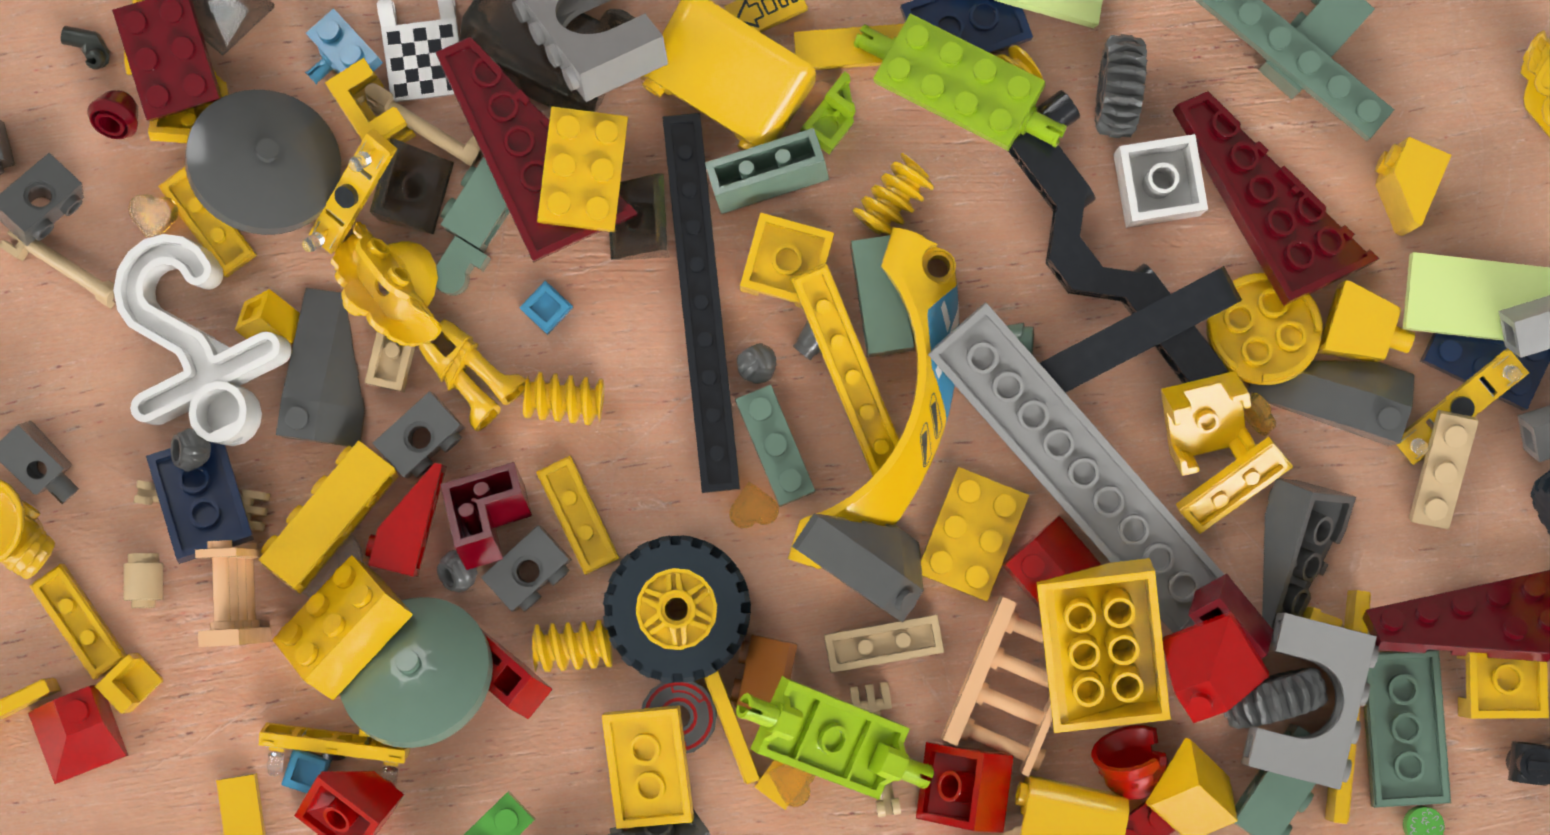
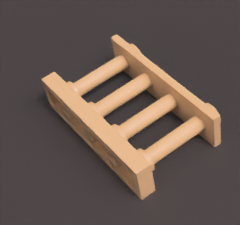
M232 540L207 541L208 549L195 550V557L212 559L214 622H210L211 630L198 631L199 647L272 642V627H260V620H256L254 559H259L263 555L261 550L257 549V543H243L232 548Z
M999 597L940 738L956 746L960 738L965 741L970 738L1005 754L1013 755L1015 758L1022 760L1018 771L1029 777L1032 769L1035 771L1039 770L1046 750L1041 748L1052 722L1050 695L1042 711L989 688L990 684L984 681L990 667L995 670L997 667H1000L1049 688L1047 670L1004 653L1005 648L999 646L1004 633L1011 634L1012 631L1044 644L1042 627L1020 618V613L1014 611L1017 605L1016 602ZM983 702L1036 724L1037 726L1029 745L1026 746L975 724V719L970 718L975 703L982 705Z

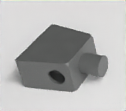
M32 421L18 424L0 440V463L33 494H40L47 489L61 504H64L79 490L64 474L72 466L70 461ZM39 461L43 462L47 468L45 475L38 469Z

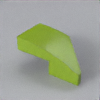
M846 71L827 92L824 100L800 130L802 132L814 128L820 148L829 155L854 123L853 116L856 110L851 98L850 75Z

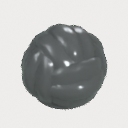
M759 343L747 348L738 355V372L745 380L760 384L769 381L773 377L777 362L775 353L770 347Z
M188 428L173 436L171 441V458L176 467L189 472L201 467L210 457V442L198 436L194 429Z
M452 550L441 558L437 566V573L440 581L448 590L464 592L474 584L478 574V567L466 570L457 551Z

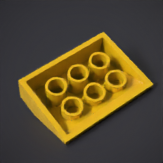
M1150 558L1112 562L1036 582L1054 733L1171 720L1156 575Z

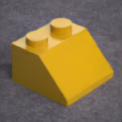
M1411 137L1406 138L1398 145L1393 144L1389 152L1384 151L1375 167V172L1379 173L1375 186L1395 234L1404 236L1422 226L1452 156Z

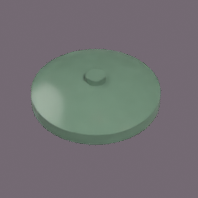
M430 597L401 600L413 614L412 617L340 693L345 710L357 726L374 740L393 747H423L442 741L459 731L473 718L481 707L492 679L493 660L491 649L485 634L477 622L459 606L442 599Z

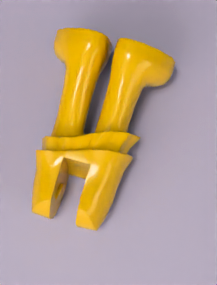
M443 319L439 322L443 326L441 332L448 342L451 341L456 348L445 358L437 345L431 342L423 343L418 347L426 361L437 373L440 382H446L447 390L457 388L466 399L471 409L469 423L478 432L487 427L498 416L501 407L465 372L467 366L486 383L503 405L512 403L524 392L526 378L519 374L505 375L501 373L477 350L479 344L473 341L472 336L463 332L449 320Z

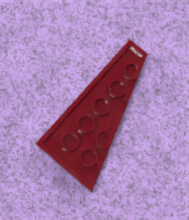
M471 37L435 52L532 262L534 263L602 232L599 230L537 222L550 120L536 108L524 92L518 89L503 73V70ZM620 195L615 225L638 215L633 207Z
M1209 91L1177 104L1172 110L1185 134H1195L1199 158L1283 306L1372 265L1380 259L1370 249L1366 252L1352 238L1355 234L1346 225L1341 227L1326 213V206L1285 166L1280 168L1266 154L1269 150L1260 141L1255 143L1241 130V123Z
M1550 570L1367 609L1362 619L1370 635L1377 636L1375 645L1379 647V650L1425 653L1428 649L1450 651L1451 655L1466 656L1468 652L1486 653L1487 658L1549 662Z

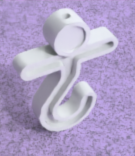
M161 234L144 239L127 252L117 269L113 290L117 310L128 327L175 353L181 362L183 371L137 394L131 402V414L139 422L162 425L189 412L192 428L198 436L206 441L229 446L244 444L255 435L260 427L262 412L260 402L254 393L241 385L287 362L291 356V345L286 338L271 332H261L232 347H228L209 334L162 309L156 300L155 291L158 281L165 273L179 269L188 283L202 289L211 290L219 286L223 280V268L211 251L183 236Z

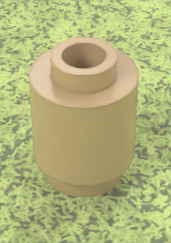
M128 554V563L124 564V601H132L131 608H155V600H163V563H159V554Z

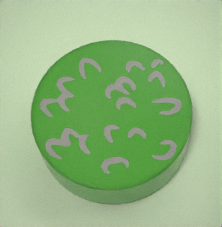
M1415 806L1404 816L1403 830L1405 835H1443L1445 825L1439 812L1428 806Z

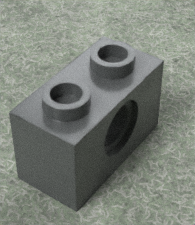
M48 153L0 193V222L26 246L35 239L40 241L49 235L54 228V223L64 214L70 216L79 209L84 198L82 183L54 156ZM40 197L50 200V203L43 207L31 204L33 200Z
M429 391L373 442V445L404 478L409 479L413 475L419 478L434 464L431 460L433 456L441 449L445 453L448 452L462 439L459 433L465 427L438 397ZM420 428H427L431 434L430 443L424 448L417 449L412 441L413 434Z
M538 525L481 578L512 612L517 611L520 607L525 612L542 597L537 591L548 581L554 586L569 573L570 570L566 565L572 559L546 530ZM528 560L536 562L539 567L538 578L530 583L525 582L519 573L521 565Z

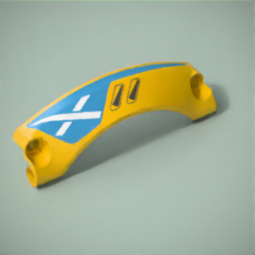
M893 228L881 264V268L900 294L914 333L917 352V381L909 419L895 449L881 469L850 497L816 514L843 517L849 521L860 523L862 521H870L881 526H886V524L896 525L919 489L943 436L955 385L928 354L940 341L960 325L956 262L951 253L938 248L937 243L927 240L918 233L902 228ZM939 259L947 265L948 272L944 277H934L929 273L927 265L931 260ZM812 515L799 520L792 545ZM791 545L787 559L817 569L822 568Z

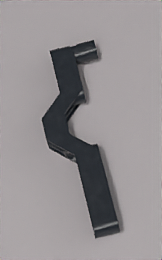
M1062 90L1037 107V112L1061 124H1065L1067 127L1080 118L1076 105ZM1027 132L1024 135L1019 134L1008 152L1053 211L1046 265L1067 293L1121 301L1131 315L1170 295V292L1154 271L1144 263L1134 271L1107 268L1100 264L1080 237L1084 208L1096 200L1092 189L1059 145L1055 148ZM1195 325L1155 346L1182 383L1229 373Z

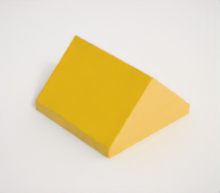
M1185 737L1147 799L1146 804L1180 835H1206L1238 821L1230 777L1192 740Z

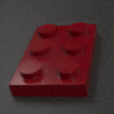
M143 0L112 10L146 121H154L213 103L222 98L192 0Z

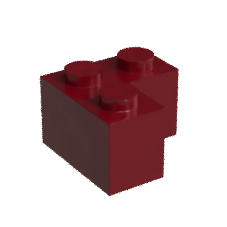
M515 462L440 484L454 547L466 570L502 560L503 555L496 527L532 516L525 484Z
M1227 573L1195 591L1188 614L1195 624L1231 611L1260 658L1262 659L1268 655L1274 630Z

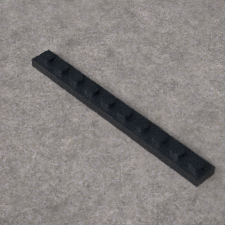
M700 113L663 116L702 494L740 490Z

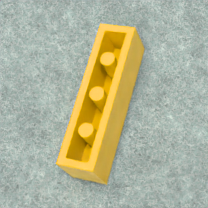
M359 440L353 447L347 446L339 454L335 462L337 467L328 477L323 475L311 489V494H313L304 506L298 505L292 510L286 519L288 525L279 536H271L261 549L263 555L259 558V561L300 595L399 477L393 466Z

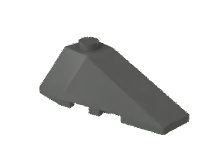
M306 288L281 397L276 430L277 436L351 447L358 440L361 442L365 405L361 395L358 366L354 356L349 315L342 304L341 292Z
M1312 361L1301 374L1289 381L1275 385L1250 383L1247 390L1250 398L1386 446H1392L1401 443L1413 407L1414 374L1380 362Z
M1281 478L1275 480L1268 496L1269 503L1265 513L1262 617L1272 629L1277 613H1288L1302 617L1311 600L1309 588L1318 574L1324 575L1328 567L1324 559L1332 543L1340 544L1346 532L1356 500L1355 496L1299 480Z
M814 513L792 545L797 551L902 623L909 612L914 609L917 600L924 591L919 542L895 525L886 524V526H881L870 521H862V523L853 522L843 517Z

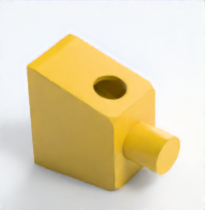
M1345 280L1337 285L1317 353L1379 362L1386 358L1389 348L1408 353L1413 345L1415 332L1396 326L1401 312L1400 307L1351 281Z

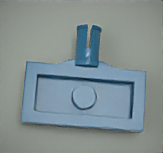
M334 8L306 32L308 37L318 47L322 57L318 63L305 72L316 85L330 71L334 70L340 73L362 58L367 61L372 71H375L383 63Z

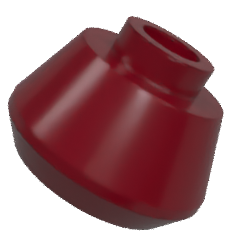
M120 90L107 91L88 106L87 114L90 123L103 136L111 139H124L136 133L138 129V105L127 92Z

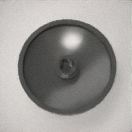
M254 89L226 95L209 105L200 114L192 126L185 150V170L195 196L214 217L244 232L276 235L300 229L319 217L339 182L341 155L336 138L330 127L311 107L284 93Z

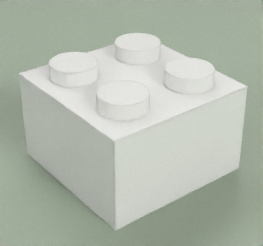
M1195 134L1119 146L1113 154L1126 228L1198 217L1208 210Z

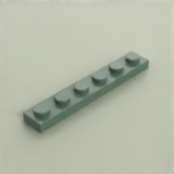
M1195 0L1364 140L1368 141L1395 110L1263 1Z

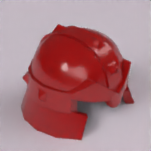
M1146 725L1126 726L1115 729L1102 736L1094 744L1091 752L1093 762L1099 769L1098 773L1104 778L1106 786L1115 794L1128 799L1139 800L1149 797L1169 765L1165 752L1162 753L1152 749V745L1159 743L1157 728Z

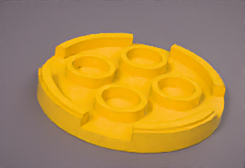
M1252 273L1233 280L1242 301L1207 319L1206 335L1210 347L1229 372L1236 371L1240 379L1248 383L1275 385L1289 381L1301 374L1316 356L1323 332L1322 317L1312 296L1308 294L1283 306L1265 273Z

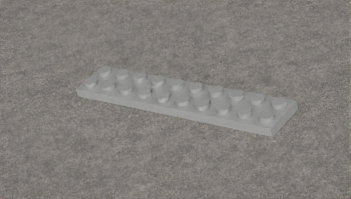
M986 302L983 303L940 341L928 355L1111 563L1150 558L1156 575L1160 619L1174 633L1195 625L1188 615L1195 591L1225 574Z

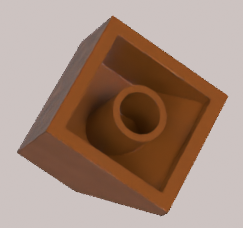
M754 634L751 635L750 642L743 641L738 663L745 664L742 679H734L730 701L738 702L737 705L751 709L752 707H749V704L739 701L743 694L749 693L770 703L781 677L784 676L791 679L797 643Z

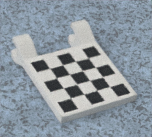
M379 0L377 2L389 91L393 94L395 102L454 95L435 52L460 41L455 0H437L440 20L397 25L394 2L391 0Z

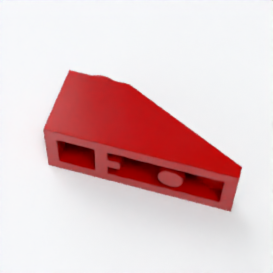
M434 463L377 529L376 535L371 534L369 536L365 550V556L370 557L369 566L413 577L419 576L441 492L440 484H443L447 466Z
M483 631L489 642L493 660V672L489 691L506 707L529 719L553 689L523 662Z

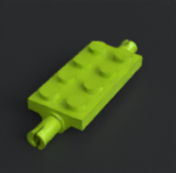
M911 13L898 36L893 39L873 30L866 24L860 29L862 35L858 33L854 41L856 48H861L882 59V64L873 78L875 84L1007 151L1011 148L1016 137L1019 134L1024 135L1026 132L1056 148L1060 142L1058 140L1059 137L1062 138L1066 131L1067 125L1037 112L1038 108L1035 105L1045 87V80Z
M784 676L781 677L770 703L749 693L743 694L739 700L749 704L748 706L752 708L749 709L737 705V716L760 725L750 748L757 754L878 800L885 785L893 781L903 780L922 789L927 788L931 783L921 778L920 774L933 778V767L909 758L905 751L904 742L910 728Z

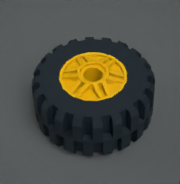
M663 536L637 546L638 548L627 554L620 561V565L615 572L613 571L608 581L607 592L604 593L603 605L605 616H603L613 648H616L622 656L621 659L628 666H632L640 674L648 678L660 680V682H693L717 672L734 657L741 647L750 623L751 601L749 590L740 569L718 547L705 540L691 536ZM674 598H681L687 603L688 613L682 620H675L668 613V604Z

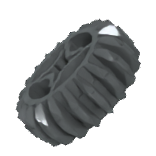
M1121 34V36L1111 35L1105 43L1098 73L1095 107V127L1099 134L1108 135L1112 138L1131 137L1137 130L1144 100L1148 61L1146 59V44L1142 38Z
M1311 667L1270 675L1233 708L1225 712L1224 716L1227 717L1229 726L1237 729H1246L1306 714L1323 707L1328 701L1325 680L1322 679L1319 669Z

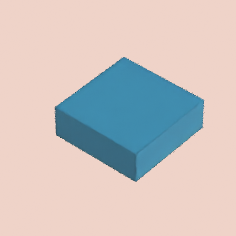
M544 281L519 308L548 335L574 307L550 284Z
M293 749L281 785L308 793L317 776L322 771H329L332 760H327L321 755L309 751Z

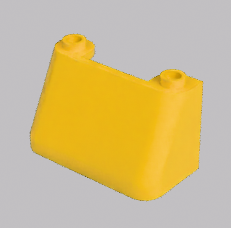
M681 0L662 33L668 64L640 77L644 81L642 86L655 96L661 97L663 93L667 95L674 94L732 131L739 140L737 147L743 151L780 139L815 85L816 71L802 58L712 1Z
M1029 775V777L1025 776L1024 783L1019 782L1017 786L1015 805L1020 806L1021 814L1024 815L1020 835H1125L1129 817V800L1124 796L1110 791Z

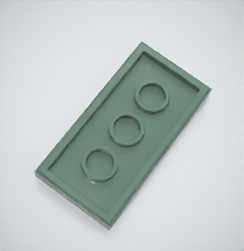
M1428 649L1425 653L1379 652L1374 668H1369L1366 683L1370 684V692L1367 703L1364 706L1371 807L1451 803L1439 650Z

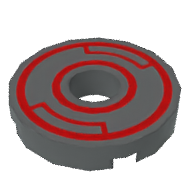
M695 681L687 683L661 682L650 690L642 704V709L676 705L687 708L690 720L687 725L683 726L686 754L695 752L707 743L715 730L717 711L712 697L705 687Z

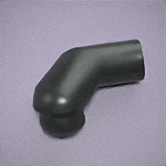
M63 27L61 44L81 48L87 59L85 63L89 68L100 69L109 63L110 51L99 33L75 27Z

